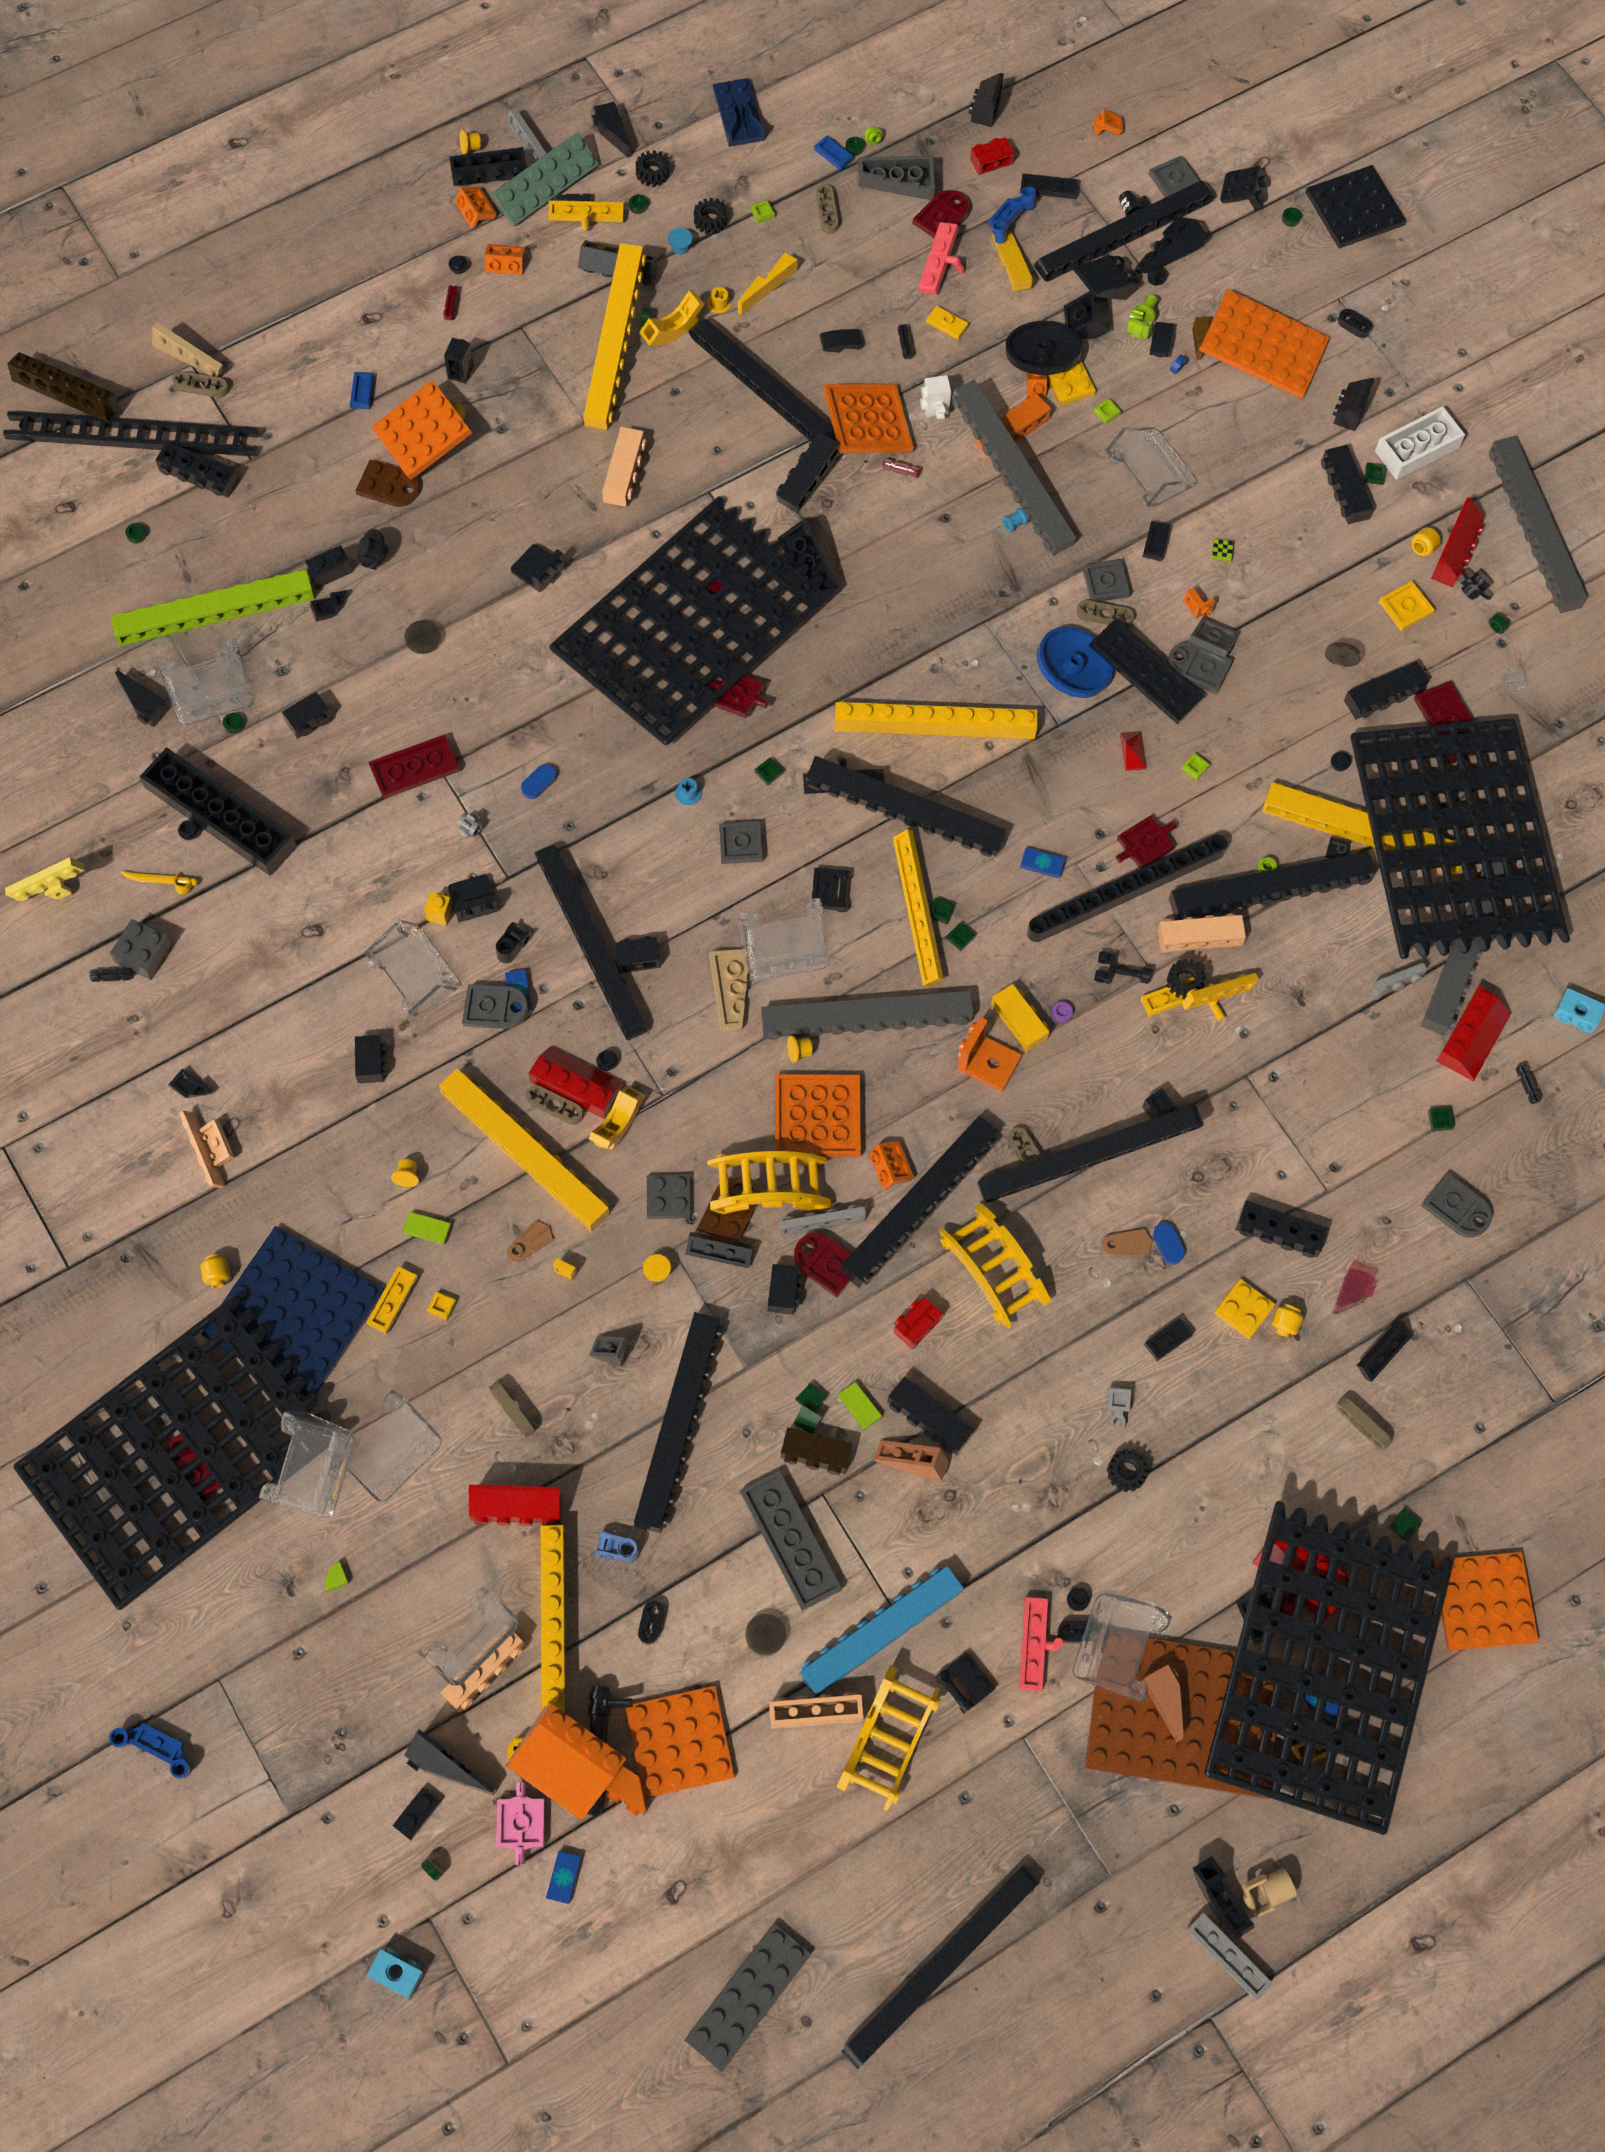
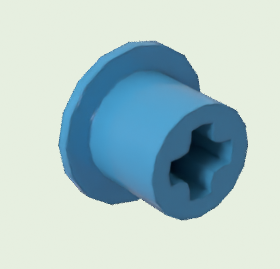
M676 228L669 233L668 242L672 246L673 252L678 255L688 252L689 245L692 242L690 231L684 228Z
M691 778L683 779L675 791L678 802L686 806L696 804L702 795L699 785Z

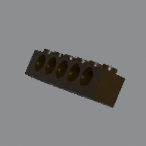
M18 352L7 363L13 382L108 422L119 411L115 393L35 358Z

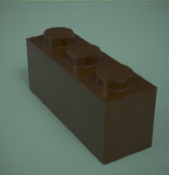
M787 1427L780 1458H783L784 1462L789 1464H797V1462L806 1464L807 1468L818 1470L819 1468L827 1469V1472L833 1475L845 1474L852 1443Z

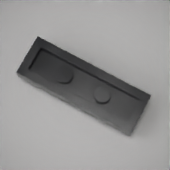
M1022 173L1020 193L1025 187H1033L1036 189V195L1075 199L1078 179Z
M690 1232L685 1255L749 1269L754 1246Z
M1397 1319L1357 1364L1365 1380L1372 1382L1412 1337L1404 1321Z

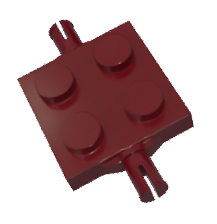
M744 676L712 706L747 718L755 705L766 709L769 705V700L760 698L765 688L763 682ZM712 680L706 687L713 688L716 691L725 682L723 680L720 682Z
M1151 816L1147 817L1118 835L1117 840L1124 848V851L1115 856L1118 863H1121L1130 858L1140 869L1152 864L1174 850L1175 846L1168 838V833L1176 829V825L1171 821L1162 827Z

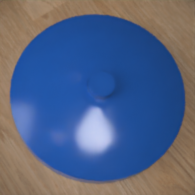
M1068 626L1055 628L1043 637L1037 648V663L1041 673L1053 687L1069 696L1089 698L1100 694L1111 681L1113 667L1089 647L1090 642L1095 637L1079 628Z

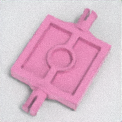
M526 1782L516 1783V1797L497 1799L496 1848L515 1850V1865H519V1856L520 1864L525 1865V1850L544 1848V1799L525 1797Z

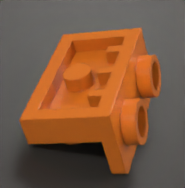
M480 187L460 188L455 203L471 228L476 227L478 220L495 218L497 213Z
M487 245L484 254L486 272L522 275L525 247Z
M899 1140L880 1143L869 1152L871 1163L874 1165L883 1190H888L896 1184L911 1182L914 1179Z

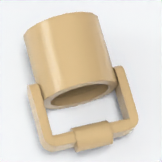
M1284 1868L1269 1875H1260L1245 1882L1242 1886L1246 1907L1255 1918L1261 1917L1275 1910L1278 1905L1297 1897L1294 1884ZM1256 1886L1259 1887L1262 1897L1267 1904L1258 1909L1255 1908L1256 1904L1252 1893H1250V1889Z

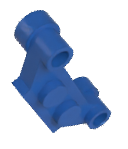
M1025 187L1021 190L1020 197L1008 198L989 219V226L992 227L996 243L1002 244L1006 241L1007 229L1024 209L1033 210L1035 208V188Z
M143 1722L140 1727L128 1730L115 1728L111 1731L109 1741L113 1746L122 1748L133 1745L171 1764L170 1773L177 1779H183L190 1775V1765L182 1750L184 1746L182 1742ZM124 1736V1740L119 1743V1738ZM185 1767L184 1772L179 1774V1769Z

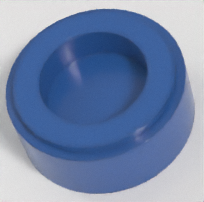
M1179 355L1169 370L1177 374L1186 363V358Z

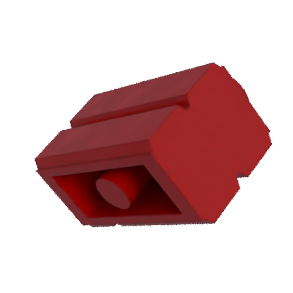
M1006 137L1001 139L994 138L989 143L977 144L971 148L970 160L973 166H975L978 175L1013 164L1014 151Z
M925 1297L920 1301L916 1299L908 1308L910 1312L906 1316L900 1315L894 1322V1334L912 1350L943 1317V1313Z

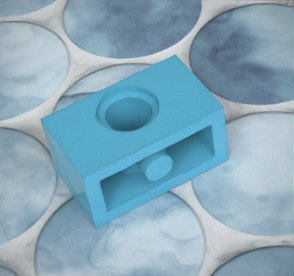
M1567 988L1561 996L1553 1017L1558 1018L1562 1023L1574 1025L1583 1032L1593 1033L1604 1013L1605 1004ZM1575 1010L1581 1011L1583 1015H1579Z
M390 1948L386 1952L380 1949L366 1976L411 2000L424 1975V1972L419 1970L422 1965L411 1959L407 1963L400 1960L401 1954ZM396 1965H400L403 1973L400 1978L393 1979L391 1977V1969Z

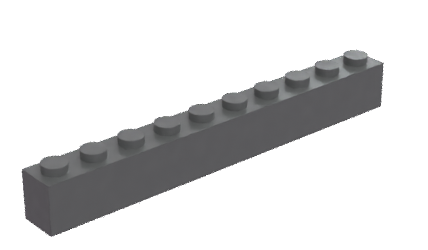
M975 379L956 388L952 396L953 405L960 410L964 422L971 427L974 438L980 441L985 455H989L994 469L997 472L999 471L1003 477V483L1012 491L1015 502L1021 505L1027 519H1030L1035 533L1042 538L1045 549L1054 556L1073 546L1076 536Z
M1516 436L1494 441L1489 451V458L1494 462L1497 476L1502 480L1504 492L1508 494L1511 508L1517 514V521L1522 526L1524 537L1531 546L1532 555L1539 564V571L1546 580V587L1553 596L1554 605L1558 607L1560 613L1582 608L1587 600L1586 593Z
M1510 861L1513 872L1516 863ZM1502 862L1490 863L1493 878L1505 877ZM1482 868L1478 879H1485ZM1490 901L1479 902L1482 917L1494 916ZM1468 903L1462 919L1474 918L1470 903ZM1471 940L1470 951L1466 954L1460 952L1455 942H1453L1420 1027L1443 1036L1448 1029L1452 1031L1456 1019L1453 1018L1455 1012L1459 1013L1463 1004L1460 998L1462 994L1466 995L1470 985L1466 982L1468 977H1473L1476 966L1473 964L1475 960H1479L1482 954V950L1475 940Z
M970 991L761 1007L763 1038L772 1040L783 1036L798 1038L801 1035L809 1034L810 1036H820L823 1033L839 1035L849 1031L861 1033L864 1030L880 1032L889 1028L903 1030L906 1027L925 1028L928 1025H935L937 1027H944L955 1023L957 1025H966L972 1022L973 1017Z

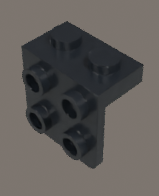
M1260 166L1227 172L1224 178L1220 201L1224 204L1249 199L1255 211L1262 210L1263 203L1266 200V188L1269 185L1268 176L1264 174Z
M532 544L511 566V573L538 592H541L565 566L564 555L558 549L551 555L537 544Z
M486 875L456 882L448 886L458 923L498 912L495 895L492 892Z

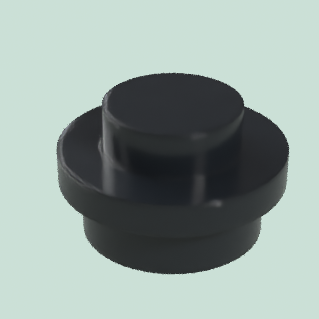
M454 256L448 263L450 270L455 274L464 273L468 266L467 260L463 256Z
M1155 266L1149 271L1148 282L1151 285H1161L1165 281L1166 274L1161 267Z
M1344 752L1333 754L1330 761L1332 768L1338 772L1347 770L1351 765L1350 756Z
M186 820L180 824L178 833L184 840H193L199 834V827L195 822Z
M610 1050L600 1052L596 1058L597 1066L604 1071L614 1069L618 1062L616 1054Z
M1080 1588L1071 1590L1067 1595L1069 1608L1077 1612L1085 1610L1089 1605V1595L1087 1592Z

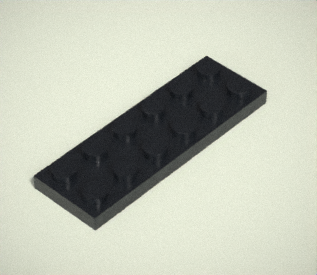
M1117 618L1089 644L1090 648L1177 725L1205 697Z

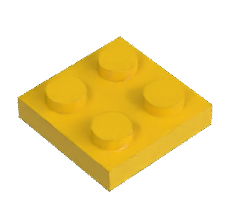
M1078 361L1072 368L1064 372L1046 375L1059 406L1095 395L1096 390L1081 361Z
M1413 581L1379 599V604L1401 632L1433 615L1435 611Z
M1239 1279L1215 1310L1214 1314L1250 1339L1276 1304L1245 1281Z

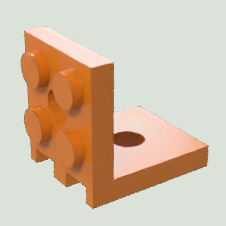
M980 1017L977 1023L973 1022L971 1024L967 1040L963 1039L959 1046L957 1070L1003 1092L1022 1055L985 1037L988 1020ZM990 1060H996L999 1063V1067L990 1068L987 1063Z

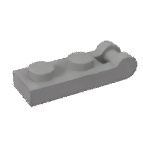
M1424 962L1376 981L1370 991V997L1378 1000L1385 992L1390 990L1398 991L1410 982L1412 984L1420 982L1427 971Z

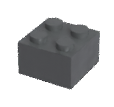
M131 919L111 950L110 955L116 964L124 968H130L131 971L152 980L172 948V944L167 935Z

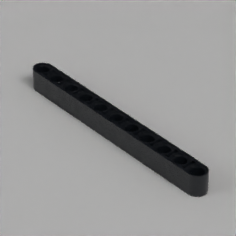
M1204 180L1198 181L1042 256L1035 262L1034 267L1045 282L1051 281L1072 271L1079 265L1095 260L1173 222L1178 217H1184L1210 204L1215 194Z
M703 318L689 329L690 337L809 441L821 432L837 442L834 429L829 423L709 320Z
M1213 835L1036 916L1029 922L1027 936L1033 942L1043 941L1219 860L1224 855L1227 840L1222 835ZM1213 846H1219L1221 849H1215ZM1195 854H1201L1203 857H1197ZM1177 862H1183L1185 865H1179ZM1159 870H1165L1167 873L1163 874ZM1141 878H1147L1149 882H1144ZM1128 886L1132 890H1126L1123 887ZM1110 894L1114 898H1107L1105 895ZM1087 903H1094L1096 906L1091 907ZM1069 911H1075L1078 914L1072 915L1069 913ZM1057 919L1060 923H1053L1051 920ZM1037 927L1040 928L1042 931L1036 932L1033 930V928Z
M551 844L535 851L537 861L626 1040L629 1041L647 1033L645 1024L556 846Z
M1190 1105L979 1180L977 1184L984 1202H992L1199 1129L1204 1126V1122L1197 1105Z
M1025 1865L986 1902L841 2051L857 2070L1040 1883Z

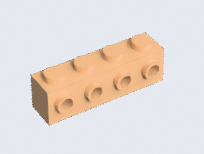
M620 427L602 491L604 503L626 507L628 499L631 500L633 495L632 483L637 481L638 472H636V469L641 466V451H645L647 440L644 439L643 431Z
M1227 914L1222 917L1209 915L1199 919L1187 917L1183 920L1175 921L1174 919H1166L1159 923L1157 929L1161 953L1243 946L1246 938L1242 915Z
M506 1625L440 1693L459 1713L462 1709L466 1710L474 1702L473 1698L479 1692L483 1693L489 1687L490 1681L494 1676L502 1674L507 1668L506 1664L512 1658L516 1659L522 1653L525 1646L523 1641Z
M856 1692L842 1693V1696L833 1697V1694L819 1695V1698L811 1699L810 1696H798L796 1700L775 1698L773 1702H769L771 1729L862 1722V1695H856Z

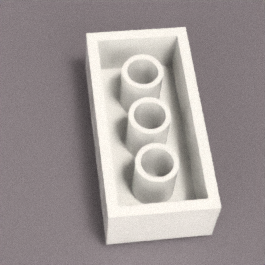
M1442 406L1381 437L1375 453L1394 478L1398 480L1460 448L1465 434Z

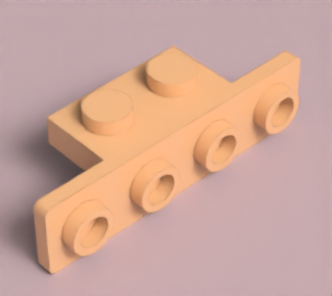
M188 1111L180 1112L182 1124L187 1130L190 1137L189 1141L196 1151L198 1163L204 1170L206 1182L212 1187L223 1188L225 1183L218 1168L234 1158V1155L219 1120L214 1119L201 1128L195 1113Z

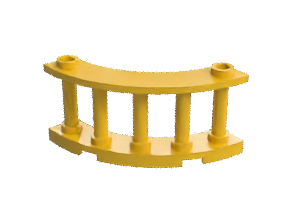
M761 1151L729 1156L721 1154L717 1155L716 1159L707 1161V1165L719 1169L720 1197L718 1200L710 1202L712 1211L724 1215L747 1210L749 1205L762 1204L763 1208L782 1207V1203L793 1204V1208L811 1212L831 1207V1199L823 1197L819 1193L817 1165L827 1163V1158L818 1156V1153ZM775 1162L790 1163L792 1191L779 1192L777 1190ZM766 1163L768 1190L765 1193H754L752 1191L750 1164ZM741 1165L743 1192L741 1195L731 1197L729 1196L727 1168ZM798 1165L809 1167L811 1194L803 1193L800 1190Z
M981 1203L975 1207L978 1215L976 1219L950 1235L941 1228L939 1230L942 1236L940 1241L946 1250L949 1249L955 1254L973 1276L994 1311L993 1317L998 1324L1002 1323L1010 1329L1012 1325L1008 1316L1033 1300L1039 1301L1044 1306L1052 1301L1041 1279H1035L1030 1268L1033 1265L1004 1225L998 1226L994 1221L996 1216ZM979 1227H985L989 1231L988 1234L964 1249L957 1242ZM998 1240L1004 1247L1003 1252L977 1267L969 1255L991 1241ZM1012 1259L1018 1267L1017 1272L991 1288L983 1274L1005 1260ZM1020 1280H1025L1030 1288L1028 1290L1029 1293L1003 1309L997 1295Z
M891 1665L886 1672L837 1784V1788L845 1791L848 1783L853 1784L855 1782L887 1797L883 1808L888 1811L891 1803H897L901 1793L898 1790V1786L931 1710L936 1712L941 1700L937 1698L940 1691L938 1687L935 1688L932 1697L898 1682L899 1679L895 1678L898 1669ZM895 1690L927 1705L922 1719L889 1705L888 1701L885 1700L888 1692H894ZM886 1713L916 1727L917 1730L911 1744L877 1729L878 1726L874 1725L878 1714ZM868 1737L871 1739L873 1737L907 1752L901 1767H896L867 1753V1750L863 1748ZM857 1762H866L895 1776L896 1779L892 1789L858 1774L859 1771L855 1770Z

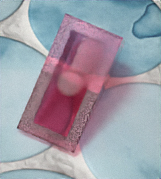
M1349 1268L1345 1274L1332 1313L1338 1314L1364 1303L1367 1297H1372L1376 1285L1372 1284L1375 1277Z

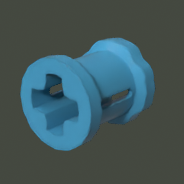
M1018 508L1013 514L1003 516L1002 522L1008 532H1012L1015 527L1027 524L1028 519L1025 512Z

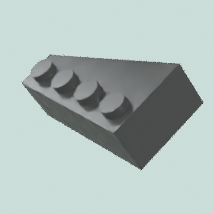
M933 155L858 158L857 173L859 187L932 200L934 197Z

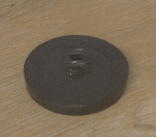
M427 620L416 621L409 625L405 631L406 645L415 653H430L441 642L440 630L433 622Z
M1347 643L1330 644L1325 651V657L1329 662L1344 667L1357 665L1362 656L1358 648Z
M772 1614L755 1616L746 1627L745 1638L747 1645L753 1652L762 1656L777 1653L783 1647L786 1640V1629L783 1622Z

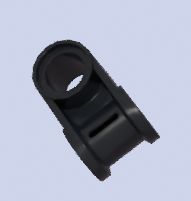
M512 922L496 943L497 959L502 963L512 962L521 949L527 945L532 933L529 931L525 932L517 927V923ZM503 949L510 950L509 952H501Z

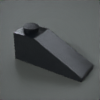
M615 101L593 106L594 115H591L593 125L597 126L599 133L627 158L631 157L630 142Z
M117 670L115 672L117 679L137 714V719L144 725L148 723L155 727L169 711L166 701Z

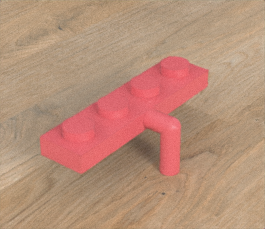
M939 223L918 287L920 293L937 295L947 263L954 264L959 274L964 272L965 269L957 256H950L959 230L957 224Z
M1025 1597L1019 1690L1042 1692L1045 1650L1058 1651L1063 1645L1061 1638H1056L1054 1641H1046L1048 1599Z

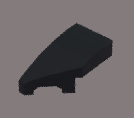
M347 590L332 592L329 598L310 601V608L315 621L335 617L347 596Z
M183 1068L168 1084L170 1088L185 1099L213 1093L210 1087L201 1080L194 1078Z

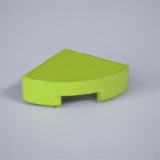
M340 1561L334 1564L326 1575L325 1589L327 1593L349 1584Z

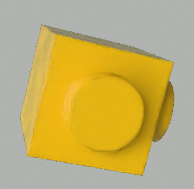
M430 892L424 909L426 920L447 926L453 908L451 898L441 892L437 894Z

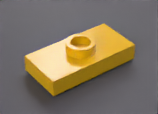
M938 306L934 308L926 320V323L957 340L960 339L969 325L968 322Z

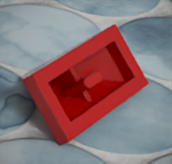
M1120 733L1125 771L1145 770L1141 733Z

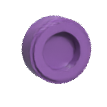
M1065 1001L1057 1002L1052 1008V1018L1058 1023H1066L1072 1017L1073 1008Z

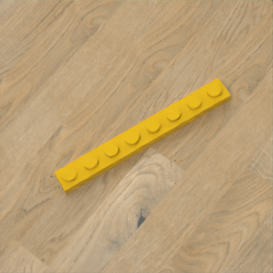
M907 829L894 836L893 843L922 984L925 987H930L944 980L914 834L912 830Z

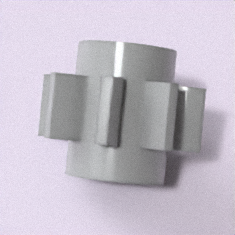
M474 812L462 814L457 821L458 830H460L459 834L465 838L477 836L482 829L480 816Z

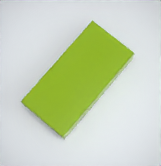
M409 1212L402 1232L406 1235L445 1245L451 1223Z
M856 1382L837 1395L864 1431L882 1418L881 1414Z

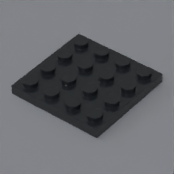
M1373 165L1306 188V195L1339 249L1405 226L1406 220Z

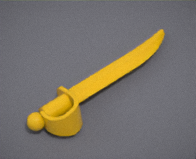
M121 871V874L135 881L174 884L176 892L181 895L188 893L192 886L198 884L196 878L180 877L179 873H176L175 876Z

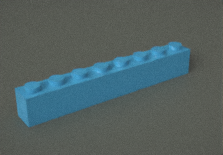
M947 1566L944 1569H941V1567L937 1568L930 1574L931 1578L929 1580L917 1582L912 1586L913 1591L908 1595L902 1593L893 1600L894 1605L888 1609L884 1606L875 1613L876 1618L870 1622L866 1619L856 1627L858 1630L850 1635L848 1632L838 1640L839 1644L834 1648L828 1646L819 1653L821 1657L816 1661L810 1659L801 1666L802 1671H800L799 1676L815 1698L962 1593L964 1588Z

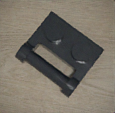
M814 867L811 908L847 912L848 880L851 879V872L848 870ZM834 878L840 879L839 901H832Z
M967 1652L935 1677L938 1683H942L956 1700L963 1714L971 1710L996 1689ZM952 1673L971 1695V1700L967 1701L951 1681L949 1676Z

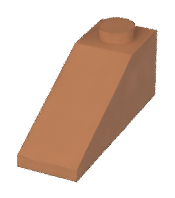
M880 1440L874 1456L875 1462L921 1478L941 1481L949 1462L941 1448Z
M1166 1665L1146 1676L1141 1682L1174 1740L1178 1743L1184 1738L1180 1684L1178 1683L1180 1678L1174 1668L1170 1669L1169 1665Z

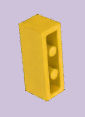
M1011 984L992 996L991 1006L1026 1053L1047 1041L1049 1027L1038 1018L1036 1009L1026 1002L1021 989H1017L1014 984Z

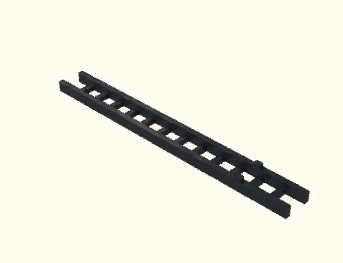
M8 411L7 416L9 421H20L19 428L21 431H3L5 439L152 450H161L166 443V441H162L163 431L176 432L175 441L167 442L195 453L253 457L256 454L255 448L239 446L240 437H259L258 429L249 427L111 418L108 422L90 416ZM29 422L42 423L40 432L27 431ZM48 423L61 424L59 433H46ZM67 425H80L79 434H66ZM86 426L99 427L98 436L85 435ZM106 427L118 428L117 437H104ZM125 429H138L136 439L123 438ZM144 430L157 431L156 439H143ZM182 433H195L194 443L181 442ZM210 434L214 436L213 444L200 443L201 435ZM221 435L234 436L233 445H219Z

